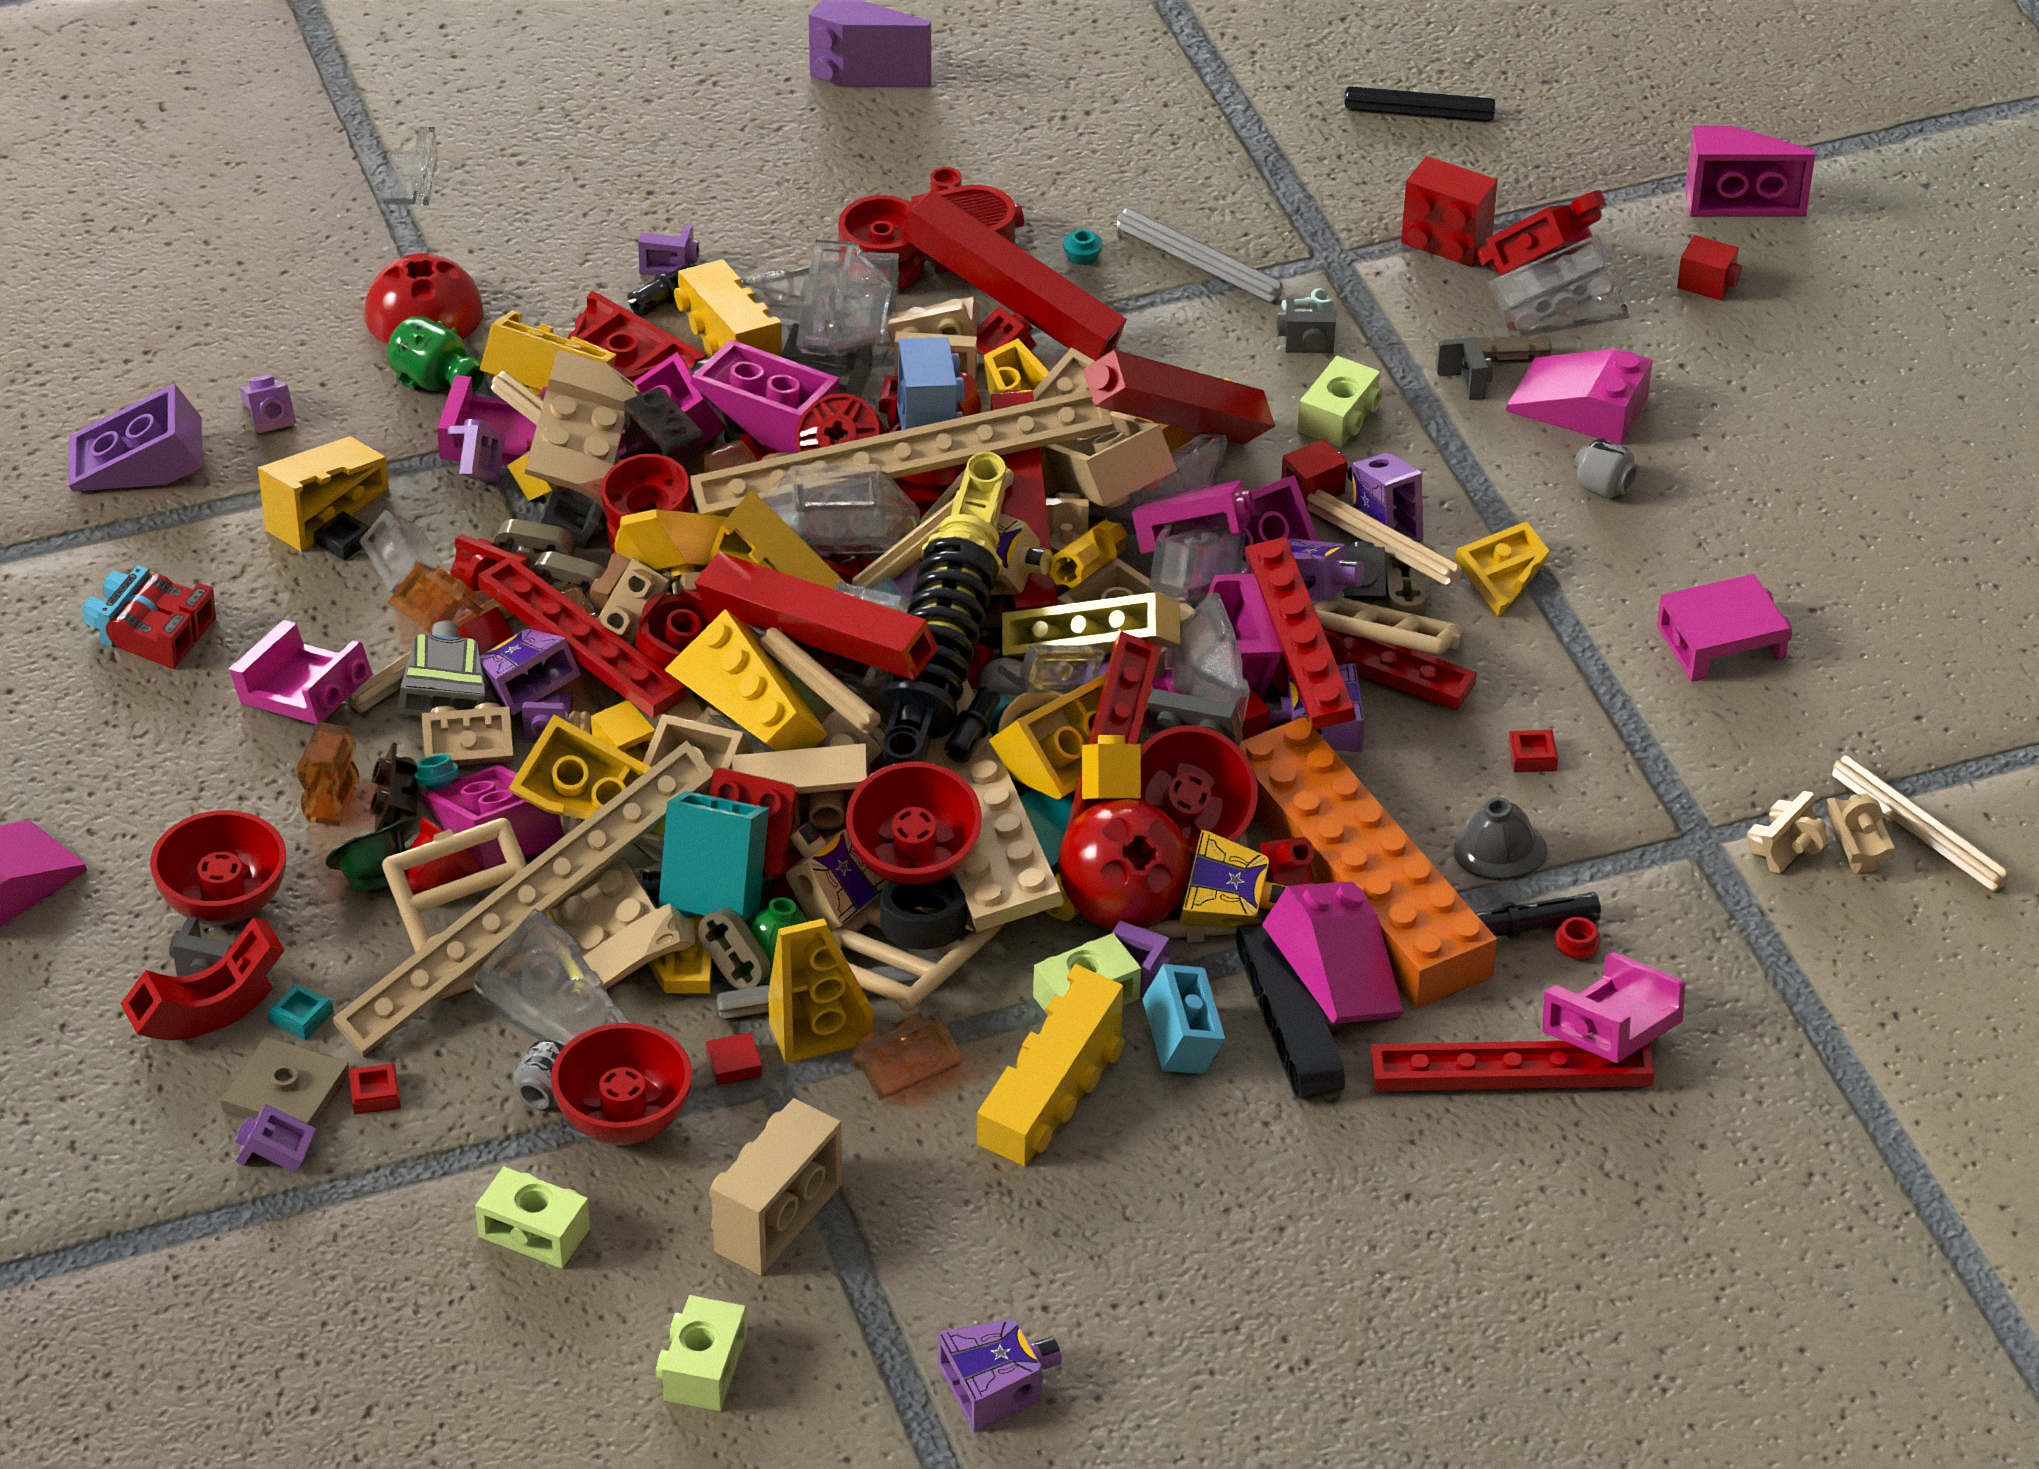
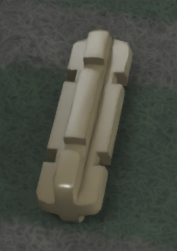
M1547 335L1533 336V340H1528V336L1495 337V341H1490V337H1478L1484 357L1490 359L1491 357H1496V361L1528 360L1529 356H1533V358L1551 356L1552 344L1550 337Z

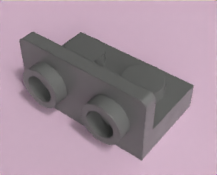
M1158 689L1152 690L1147 701L1153 725V732L1150 738L1168 728L1195 725L1215 730L1231 739L1238 747L1240 746L1243 734L1236 704Z

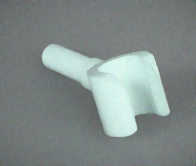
M1322 288L1314 289L1311 292V297L1294 299L1295 309L1306 308L1310 309V312H1333L1334 301L1327 299V292ZM1283 300L1282 308L1285 310L1286 300Z

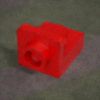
M999 306L977 327V353L984 358L983 355L1017 338L1032 351L1037 346L1029 333L1033 328L1018 312L1011 315Z

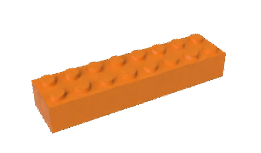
M1305 717L1241 741L1239 747L1250 761L1257 780L1258 800L1254 813L1255 818L1274 840L1306 837V841L1311 842L1314 854L1311 868L1315 884L1353 881L1363 891L1366 900L1377 913L1395 983L1416 1009L1493 977L1497 938L1316 730H1312L1309 721Z

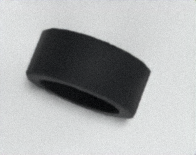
M947 876L942 880L924 885H904L890 881L882 888L880 896V926L884 935L893 943L909 949L928 950L955 942L964 933L967 922L965 893L960 888L959 883L952 877ZM920 906L941 909V911L931 914H912L905 910Z

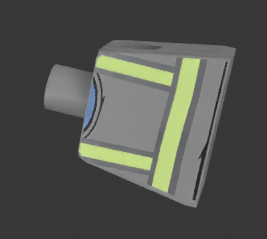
M450 621L435 623L432 627V635L418 634L415 636L401 684L398 714L422 716V713H429L433 708L440 706H452L457 710L474 709L475 706L484 702L485 688L478 644L475 640L458 637V626Z

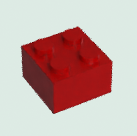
M1426 156L1406 181L1401 243L1473 267L1478 260L1476 251L1487 245L1485 239L1493 235L1498 179Z

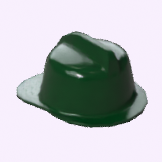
M409 817L377 832L358 836L342 843L326 857V866L330 869L341 870L349 883L358 892L364 893L390 887L382 868V863L385 858L406 851L405 842L420 829V817Z

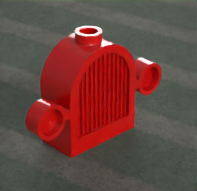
M941 167L931 173L930 190L932 189L1013 244L1015 243V228L1024 226V215L1020 204H1014L1009 195L991 186H961V173L954 168ZM926 194L911 196V202L914 199L920 201ZM926 254L936 274L951 271Z
M1596 190L1574 199L1569 205L1549 206L1485 239L1487 245L1476 251L1481 266H1490L1493 271L1499 272L1500 276L1526 274L1547 269L1585 252L1595 244L1589 226L1601 219V210L1607 206L1602 191Z

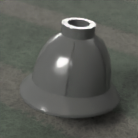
M1495 797L1487 801L1485 806L1473 815L1467 828L1457 837L1454 845V854L1458 863L1470 873L1486 878L1506 879L1523 876L1540 867L1546 859L1547 846L1542 835L1532 827L1527 815L1519 806L1511 803L1506 798Z

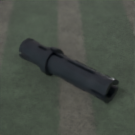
M1589 892L1577 896L1561 897L1529 904L1516 905L1514 902L1503 903L1501 908L1474 913L1495 937L1507 936V938L1512 939L1519 937L1523 932L1559 927L1565 920L1572 917H1583L1590 921H1598L1601 917L1599 914L1601 913V905L1597 894Z

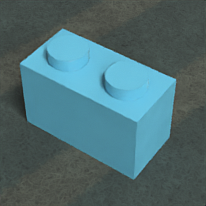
M1163 964L1142 999L1162 1071L1204 1074L1225 1041L1206 970L1202 967Z

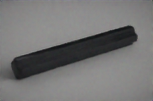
M1352 86L1347 87L1345 91L1344 104L1347 109L1486 121L1493 120L1495 114V100L1493 98Z

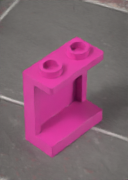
M455 375L437 426L440 459L461 461L464 440L448 435V427L464 425L466 419L486 421L489 423V429L505 434L501 466L509 465L530 451L537 425L501 398L473 396L472 377ZM543 386L540 394V398H542L543 400L545 397L547 386Z
M1239 480L1143 499L1132 512L1140 553L1157 551L1169 537L1166 523L1224 512L1227 514L1232 536L1241 534L1250 522V515H1255V505L1251 490L1244 491L1243 482Z
M1255 574L1216 575L1213 577L1200 612L1210 619L1209 638L1220 639L1228 661L1215 698L1232 689L1248 684L1262 700L1266 695L1279 662L1282 649Z
M1755 574L1662 594L1660 597L1657 628L1691 681L1708 677L1710 659L1764 646L1769 647L1777 660L1786 657L1788 641L1792 638L1791 624L1786 616L1781 615L1774 604L1771 592L1763 588Z
M286 620L280 622L229 669L241 704L317 725L325 720L372 676L362 642L353 640L340 653L306 645L302 642L297 624Z
M1611 952L1605 956L1603 978L1579 994L1558 985H1554L1544 991L1542 1032L1610 1061L1619 1063L1683 1022L1685 982L1623 955Z

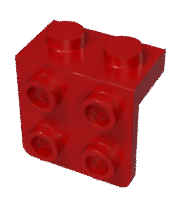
M727 768L715 769L712 773L708 796L769 808L763 878L781 880L782 874H786V871L801 859L800 854L787 851L798 796L797 787L791 783Z

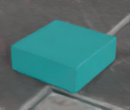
M295 983L267 1012L270 1023L306 1040L334 1010L332 1000Z

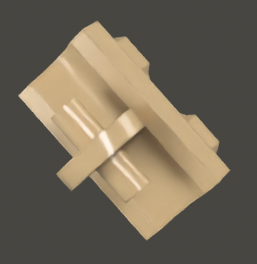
M1059 492L1055 495V498H1047L1046 500L1052 556L1088 531L1089 499H1081V495L1078 493Z
M632 558L597 620L605 628L611 630L634 647L644 605L652 596L665 591L671 579L651 569L636 558Z
M1802 791L1793 802L1778 800L1771 807L1769 814L1771 825L1768 827L1755 824L1747 832L1750 853L1766 857L1770 872L1781 874L1803 851L1809 854H1817L1827 845L1826 823L1821 818H1817L1813 811V804L1816 800L1815 793Z
M1869 793L1854 794L1849 800L1826 799L1825 810L1834 827L1837 840L1841 842L1853 873L1860 874L1877 871L1880 859L1894 857L1895 847L1881 820L1882 808L1879 802L1872 798Z

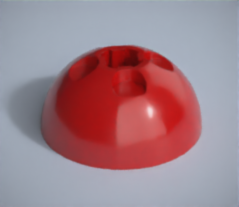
M411 254L391 262L375 277L369 287L365 300V323L369 331L386 344H388L395 328L404 320L414 316H424L437 323L441 321L449 329L454 327L458 331L457 335L463 340L480 324L483 317V303L474 280L460 265L448 258L435 254Z
M1183 725L1163 730L1152 736L1141 746V798L1135 800L1147 802L1165 812L1183 833L1190 856H1195L1201 830L1209 831L1232 842L1244 833L1256 810L1258 786L1250 761L1240 747L1231 739L1210 728ZM1177 803H1180L1181 805H1183V806H1185V807H1189V809H1185V808L1181 807L1180 805H1178Z
M921 761L896 763L872 773L855 789L846 811L848 836L854 851L861 861L880 877L904 885L933 883L955 872L973 852L980 835L982 823L981 806L972 787L952 770L937 764Z
M1121 798L1098 803L1082 812L1071 823L1061 842L1058 867L1061 883L1067 897L1074 907L1088 920L1110 930H1114L1119 921L1147 929L1163 921L1181 902L1190 879L1191 859L1183 833L1165 812L1144 801ZM1134 848L1141 853L1143 858L1140 857V855L1134 850Z
M234 810L203 812L181 820L170 827L158 839L151 853V873L161 896L175 911L186 918L188 916L197 917L199 923L228 925L255 915L274 897L285 873L286 847L282 836L276 828L258 816Z
M635 1023L607 1024L581 1033L568 1042L559 1052L551 1072L554 1097L558 1107L569 1123L589 1138L612 1145H630L644 1142L667 1129L683 1110L692 1082V1067L684 1048L665 1032Z

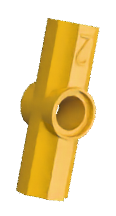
M1107 519L1103 520L1052 556V565L1048 573L1056 585L1063 584L1070 588L1077 586L1090 575L1115 560L1126 549L1125 540L1128 536L1121 523H1112Z

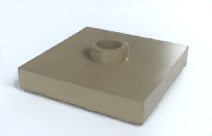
M265 1036L221 1099L222 1111L243 1118L249 1116L256 1119L266 1103L314 1127L349 1075L348 1062Z

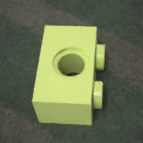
M1336 356L1300 399L1297 432L1318 440L1324 439L1329 444L1342 448L1351 435L1358 434L1364 419L1370 412H1375L1381 403L1383 391L1379 389L1380 371Z
M1114 933L1097 940L1088 941L1082 946L1060 955L1049 957L1034 965L1033 997L1045 1012L1047 1005L1055 994L1063 998L1070 988L1067 975L1074 964L1122 984V1006L1140 999L1141 967Z
M503 1166L475 1205L478 1237L563 1269L590 1230L587 1197L580 1195L574 1190L560 1188L539 1180L529 1173H520Z
M693 1295L688 1296L683 1313H675L670 1328V1341L672 1343L669 1351L662 1350L657 1361L656 1379L662 1380L663 1401L721 1412L747 1339L745 1305Z

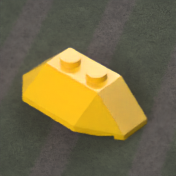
M659 509L622 516L614 543L615 552L630 560L636 558L655 571L670 572V578L678 579L683 573L702 572L708 566L706 563L721 524L727 517Z

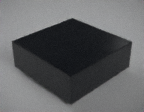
M344 511L313 532L314 543L344 561L374 540L373 528Z

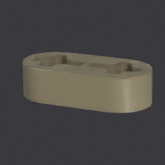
M509 519L501 524L494 538V545L513 554L519 552L527 555L531 559L530 564L534 565L541 554L547 551L572 556L576 548V541L569 531L558 526Z
M547 551L541 554L531 568V571L568 599L593 605L589 600L591 586L595 579L602 577L606 569L594 562L558 552Z
M1390 556L1386 560L1385 567L1387 607L1423 616L1427 600L1425 575ZM1401 572H1406L1408 577H1402ZM1402 596H1409L1410 602L1405 601Z
M719 908L702 918L698 927V936L701 943L733 987L737 989L756 987L768 978L771 970L769 958L736 911L729 908ZM725 923L729 930L725 932L724 936L718 937L714 930L718 928L719 924ZM750 960L755 968L749 974L744 975L740 968L744 965V962Z

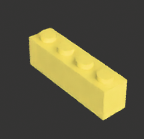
M1154 592L1002 613V655L1020 660L1029 665L1111 654L1115 639L1121 631L1162 647L1180 645V602Z

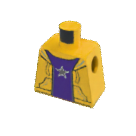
M1201 830L1179 924L1231 929L1254 924L1258 907L1272 910L1287 886L1265 881L1269 864L1267 856L1209 831Z

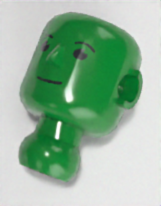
M424 316L410 317L401 322L393 331L387 345V360L391 369L398 374L396 378L413 390L418 385L428 391H442L452 386L455 375L472 377V389L475 392L483 381L484 371L479 370L481 363L477 359L466 357L465 344L462 338L457 335L458 331L456 328L452 327V329H449L441 321L437 323Z

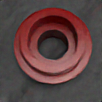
M1572 917L1565 920L1555 934L1556 948L1563 955L1570 958L1585 959L1591 957L1600 947L1601 938L1595 924L1583 917Z

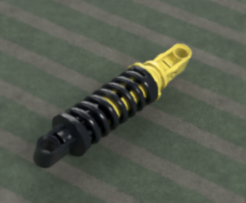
M980 452L969 459L960 490L957 491L951 516L945 518L941 523L939 532L931 535L928 542L923 544L921 551L923 562L919 565L916 576L917 580L914 582L911 599L908 601L905 613L927 620L939 649L915 681L888 672L885 676L883 688L878 692L874 704L875 711L880 714L881 720L887 725L883 737V768L901 762H925L931 739L941 738L950 734L956 726L958 719V706L956 702L962 697L964 690L962 683L968 677V664L973 660L975 653L973 646L978 643L980 636L979 628L983 625L986 616L984 610L989 606L991 599L990 591L994 588L997 575L1001 574L1003 566L1002 559L996 553L999 543V535L996 530L1005 496V462L995 453Z

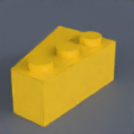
M512 310L491 324L479 370L491 373V379L498 376L502 371H507L522 384L529 386V389L536 395L540 396L543 386H548L557 349L608 364L611 367L614 366L617 354L575 336L571 337L570 340L552 334L554 327L544 323L540 324L539 329L521 322L523 314Z
M351 436L258 467L265 531L300 552L314 543L313 532L337 514L344 511L349 515H353L389 489L386 456Z
M752 489L721 524L706 563L709 565L716 554L721 552L845 593L848 587L839 575Z

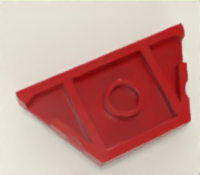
M591 291L588 294L587 307L584 313H579L575 321V330L570 332L567 338L571 340V337L575 336L617 354L613 368L631 382H634L676 352L680 354L691 369L697 362L707 359L706 354L595 291Z

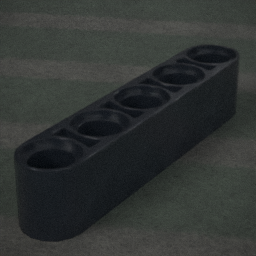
M1263 922L1237 927L1236 944L1240 961L1295 1097L1300 1099L1344 1090L1345 1075L1342 1060L1318 1002L1262 926Z

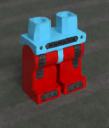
M139 565L135 567L130 575L112 570L106 577L103 585L104 597L108 598V601L90 596L82 607L83 622L100 630L102 644L110 647L116 645L125 651L171 669L177 667L194 646V642L200 639L216 619L213 587L197 583L193 589L173 583L161 574H149L148 568Z

